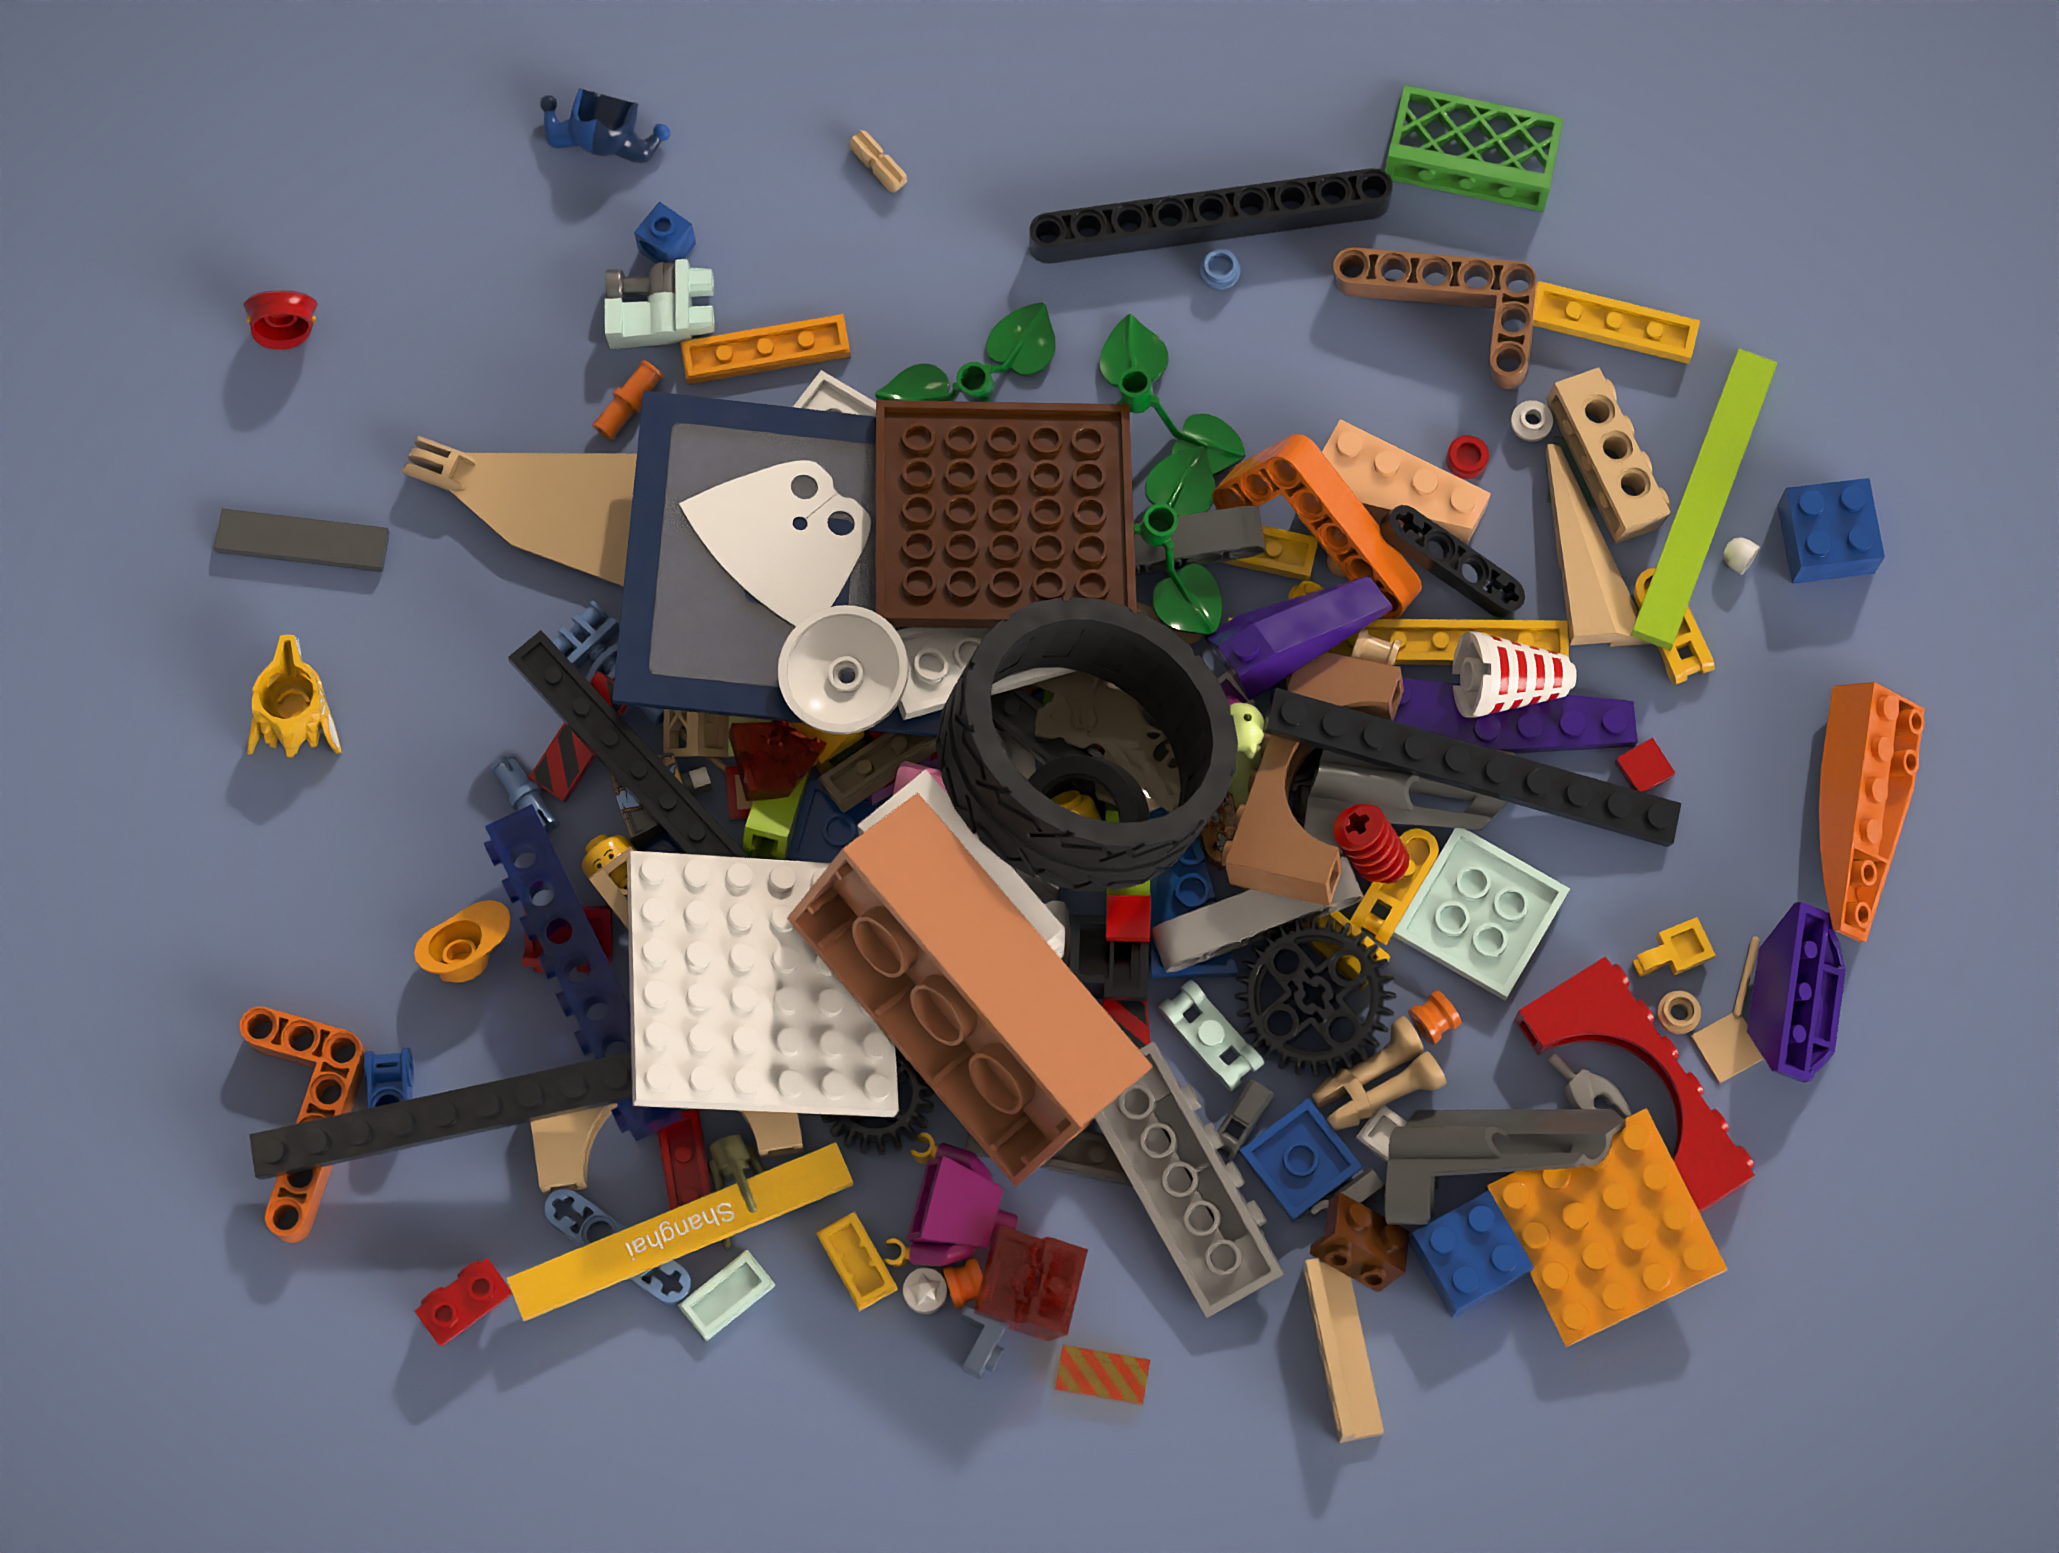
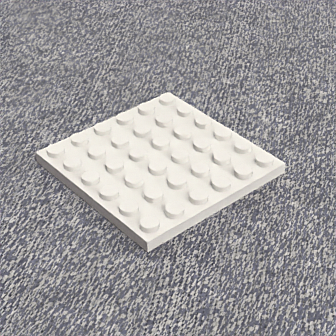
M643 851L629 852L627 856L633 1106L895 1117L899 1111L895 1045L787 919L831 863Z

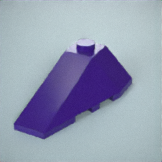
M1366 576L1239 614L1217 628L1214 634L1206 635L1204 638L1250 701L1385 615L1393 608L1371 577Z

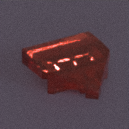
M777 721V724L774 722L732 723L728 733L746 801L789 797L815 764L827 745L818 737L810 740L790 727L788 722Z

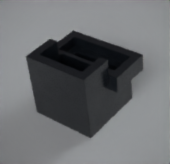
M1107 911L1106 915L1072 914L1070 970L1095 999L1147 1001L1149 942L1106 941Z

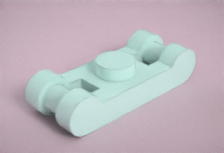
M1190 979L1180 987L1182 992L1172 1001L1166 999L1157 1008L1170 1026L1224 1087L1231 1092L1241 1084V1077L1250 1070L1255 1072L1264 1064V1061L1258 1052L1241 1037L1209 1001L1202 989ZM1193 1005L1201 1015L1189 1023L1184 1018L1183 1013ZM1232 1049L1238 1058L1228 1066L1221 1057Z

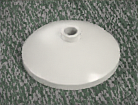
M850 605L822 609L800 622L785 641L778 663V680L781 693L793 713L801 721L816 730L840 735L867 730L888 717L899 704L905 692L909 676L907 651L895 628L879 614L863 607ZM845 672H854L855 679L851 683L844 684L841 682V677Z

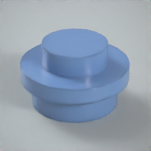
M1212 250L1200 262V277L1210 288L1217 290L1230 288L1240 277V262L1228 250Z

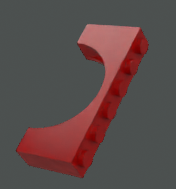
M1605 956L1520 1009L1514 1021L1538 1056L1548 1050L1570 1043H1602L1618 1047L1633 1054L1656 1073L1667 1089L1675 1111L1676 1142L1672 1159L1699 1213H1702L1749 1183L1755 1176L1752 1171L1754 1163L1748 1152L1741 1145L1736 1147L1726 1133L1729 1131V1127L1722 1114L1717 1109L1711 1110L1701 1096L1704 1094V1090L1695 1075L1691 1072L1685 1073L1676 1060L1679 1058V1053L1672 1041L1667 1036L1661 1037L1652 1025L1654 1017L1649 1007L1641 999L1635 1000L1627 988L1630 983L1625 972L1618 964L1611 965Z

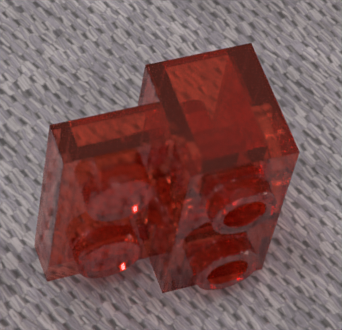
M1003 1226L995 1228L974 1314L1009 1324V1329L1049 1342L1068 1335L1088 1249L1049 1236L1040 1239Z

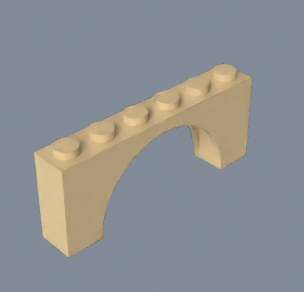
M623 1102L531 1122L539 1188L544 1195H550L558 1189L574 1191L588 1188L587 1170L593 1142L605 1120ZM737 1110L750 1126L756 1138L761 1159L805 1152L799 1113Z

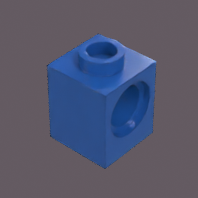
M660 201L634 231L639 253L655 264L662 261L663 263H675V260L684 259L696 245L692 223Z

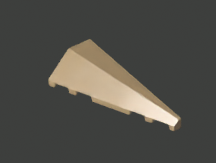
M1547 444L1545 452L1558 569H1561L1569 644L1609 643V647L1650 644L1630 636L1639 614L1636 605L1561 447Z

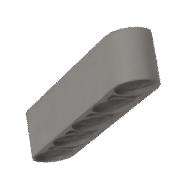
M1340 857L1342 872L1330 906L1250 889L1155 926L1151 929L1150 934L1167 973L1176 972L1264 939V933H1268L1271 936L1278 934L1279 925L1283 924L1287 929L1294 928L1295 918H1300L1304 924L1310 922L1311 916L1316 915L1320 918L1359 902L1363 898V894L1347 857Z

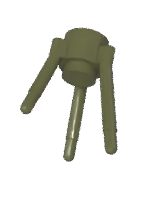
M740 1134L730 1135L717 1140L709 1147L713 1160L707 1163L713 1177L714 1191L717 1192L724 1189L722 1174H724L725 1179L735 1178L749 1212H756L757 1207L744 1174L750 1170L748 1164L751 1165L757 1175L766 1170L758 1160L753 1145L746 1146ZM731 1238L722 1239L723 1248L729 1250L732 1246Z

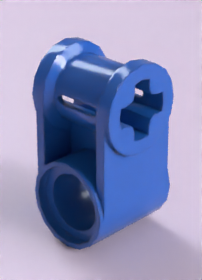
M403 1048L401 1053L375 1055L373 1051H366L364 1069L368 1108L413 1099L414 1064L411 1048Z

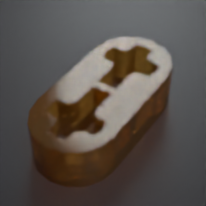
M1227 791L1221 803L1226 805L1221 808V822L1215 823L1212 816L1200 832L1204 854L1207 860L1218 868L1226 867L1222 866L1221 863L1222 852L1219 850L1213 851V848L1218 843L1217 832H1224L1226 842L1228 840L1233 841L1236 833L1235 817L1237 812L1234 799L1229 791Z

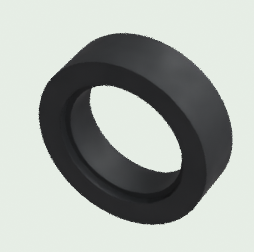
M1087 756L1061 757L1043 765L1028 779V782L1036 790L1049 799H1052L1054 794L1069 782L1078 779H1090L1103 786L1113 797L1118 809L1119 823L1150 820L1148 803L1140 785L1129 772L1111 761Z

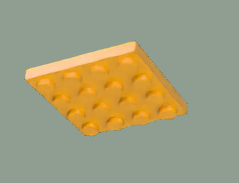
M1647 1108L1625 1118L1626 1127L1612 1136L1611 1148L1607 1156L1597 1165L1579 1166L1578 1168L1516 1171L1487 1185L1534 1266V1269L1529 1273L1566 1347L1728 1270Z

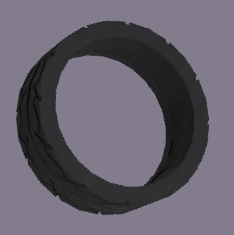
M1070 597V601H1065L1063 598H1055L1031 603L1009 614L1010 619L1007 621L1002 619L982 638L969 663L954 685L942 709L936 739L942 781L954 809L972 833H977L979 840L1005 863L1033 878L1037 875L1043 882L1077 891L1105 892V888L1115 891L1142 885L1165 872L1163 867H1172L1191 846L1223 802L1236 770L1238 750L1234 717L1230 715L1231 707L1218 679L1199 655H1194L1192 647L1168 627L1141 612L1135 614L1129 607L1093 598ZM1060 667L1089 673L1112 683L1134 698L1156 720L1169 740L1179 770L1181 791L1178 808L1165 816L1144 822L1113 823L1088 818L1058 805L1028 782L1015 768L1001 746L992 719L990 699L992 684L1012 673L1032 668Z

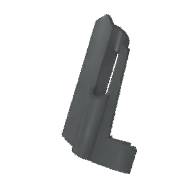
M1323 750L1311 785H1298L1296 789L1292 814L1301 827L1311 836L1328 845L1338 847L1341 857L1343 851L1333 836L1334 822L1345 809L1357 804H1372L1381 808V811L1391 824L1482 830L1486 824L1490 823L1500 813L1508 802ZM1497 750L1500 752L1516 756L1514 752ZM1409 792L1473 802L1464 812L1420 807L1412 804Z
M1613 1109L1416 1110L1407 1124L1395 1127L1390 1136L1385 1190L1386 1222L1388 1225H1428L1430 1216H1435L1436 1214L1435 1189H1439L1438 1176L1564 1169L1597 1165L1607 1156L1611 1148L1612 1136L1626 1127L1625 1119Z

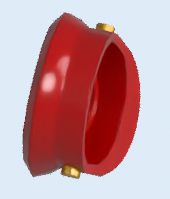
M285 290L265 291L252 295L243 304L248 314L247 323H250L252 337L257 343L269 349L287 350L299 346L307 340L313 324H316V316H313L318 304L315 299L305 293Z

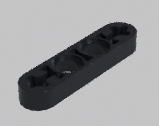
M1400 505L1392 509L1381 519L1380 532L1389 545L1491 615L1504 618L1524 604L1525 593L1519 581L1416 509L1408 505ZM1398 520H1401L1404 523L1403 530L1405 531V533H1402L1399 530L1400 523ZM1429 540L1437 542L1442 547L1443 559L1434 558L1428 550ZM1462 564H1468L1475 569L1477 573L1476 583H1472L1462 574ZM1499 590H1503L1505 592L1504 600L1507 603H1504L1501 600L1502 593Z

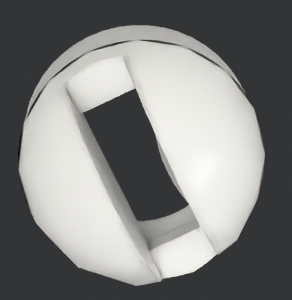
M1734 538L1728 542L1724 551L1725 563L1742 575L1752 564L1761 547L1746 538Z

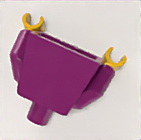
M919 1133L917 1135L918 1141L929 1144L930 1148L924 1153L910 1150L916 1162L926 1164L906 1239L915 1243L908 1247L899 1239H888L885 1244L888 1246L899 1245L901 1247V1255L896 1260H883L893 1267H901L908 1260L913 1265L945 1266L969 1259L975 1250L987 1248L992 1234L1008 1240L1011 1239L1017 1227L1018 1216L999 1209L1003 1189L1000 1185L993 1182L992 1173L978 1156L972 1151L946 1143H941L938 1146L930 1134Z

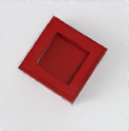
M1653 737L1617 757L1615 760V764L1631 789L1646 793L1675 775V771Z
M1107 895L1106 941L1150 942L1151 896Z

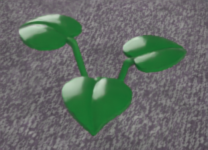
M1040 302L1017 309L999 321L991 330L986 344L987 354L993 361L1003 365L991 366L989 363L983 365L979 362L964 364L957 373V382L952 384L953 390L949 393L950 381L940 368L928 363L916 364L901 371L887 385L879 389L875 393L876 399L954 401L959 393L962 392L965 399L969 402H992L990 398L994 394L995 383L990 374L1006 373L1012 367L1019 375L1029 376L1043 371L1051 363L1055 355L1056 338L1046 305Z
M1130 313L1126 315L1107 338L1099 362L1103 378L1108 384L1119 388L1120 401L1116 404H1129L1130 412L1137 414L1153 407L1172 436L1178 439L1172 447V454L1184 449L1204 446L1207 450L1213 476L1242 462L1245 457V449L1240 437L1226 422L1218 417L1209 414H1194L1186 419L1183 425V432L1176 428L1160 404L1159 397L1154 396L1152 382L1159 379L1167 369L1169 362L1167 347L1155 333L1141 324L1135 316Z
M1204 446L1178 451L1160 461L1150 471L1146 479L1145 495L1153 505L1145 512L1141 524H1134V536L1141 535L1147 544L1155 547L1163 546L1165 549L1167 572L1171 578L1161 580L1153 592L1152 605L1158 619L1167 627L1176 631L1209 636L1216 632L1222 616V598L1219 585L1214 576L1199 564H1188L1177 573L1173 556L1174 543L1171 540L1178 525V516L1208 512L1213 505L1212 493L1216 486L1209 465L1207 450Z

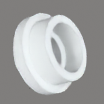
M1533 400L1525 401L1514 409L1511 417V426L1519 438L1535 442L1544 439L1550 433L1553 426V416L1545 404ZM1530 414L1536 415L1540 422L1536 425H1531L1526 421L1525 417Z

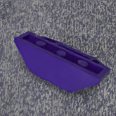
M1795 902L1758 950L1747 1033L1771 1071L1804 1083L1810 1082L1814 1078V1074L1835 1053L1846 968L1839 940L1832 927L1830 913L1803 902Z

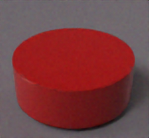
M1463 435L1453 440L1446 455V463L1452 474L1462 479H1473L1480 476L1485 471L1489 460L1487 445L1480 438L1472 435Z

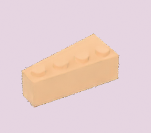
M1341 419L1322 451L1378 525H1380L1381 519L1392 509L1400 505H1408L1468 545L1486 511L1491 493ZM1398 520L1400 523V527L1403 528L1404 523L1401 520Z

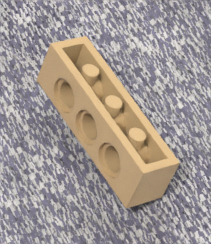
M1600 367L1554 383L1546 398V402L1615 544H1619L1661 528L1671 513L1670 501L1665 490L1658 487L1652 475V464L1648 455L1644 451H1640L1634 439L1632 422L1627 415L1622 414L1616 402L1617 395L1612 382L1604 378ZM1586 413L1596 415L1601 420V423L1591 421L1586 416ZM1603 449L1614 451L1619 459L1608 457ZM1621 486L1631 487L1637 496L1628 495Z

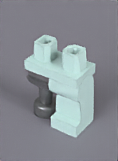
M688 259L675 260V263H663V261L656 263L651 268L650 273L625 277L621 269L606 270L605 335L610 349L671 345L680 341L691 340L693 335L715 332L713 306L693 307L692 297L714 296L712 269L690 268ZM626 294L647 295L646 302L623 303Z

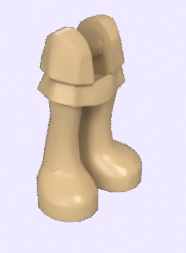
M1401 1016L1391 1024L1390 1042L1383 1049L1368 1059L1354 1065L1352 1069L1341 1068L1334 1077L1328 1076L1312 1094V1098L1316 1106L1320 1108L1331 1104L1346 1093H1349L1353 1100L1334 1111L1327 1118V1122L1334 1131L1359 1125L1360 1119L1371 1118L1373 1112L1395 1099L1420 1089L1436 1091L1447 1085V1081L1434 1057L1428 1051L1424 1053L1421 1039L1413 1025L1405 1016ZM1415 1059L1404 1071L1365 1092L1363 1086L1401 1064Z

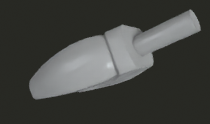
M1556 1053L1548 1060L1569 1081L1564 1091L1573 1109H1596L1593 1104L1594 1099L1603 1098L1608 1106L1614 1108L1623 1118L1631 1116V1111L1624 1097L1610 1081L1584 1069L1576 1074Z

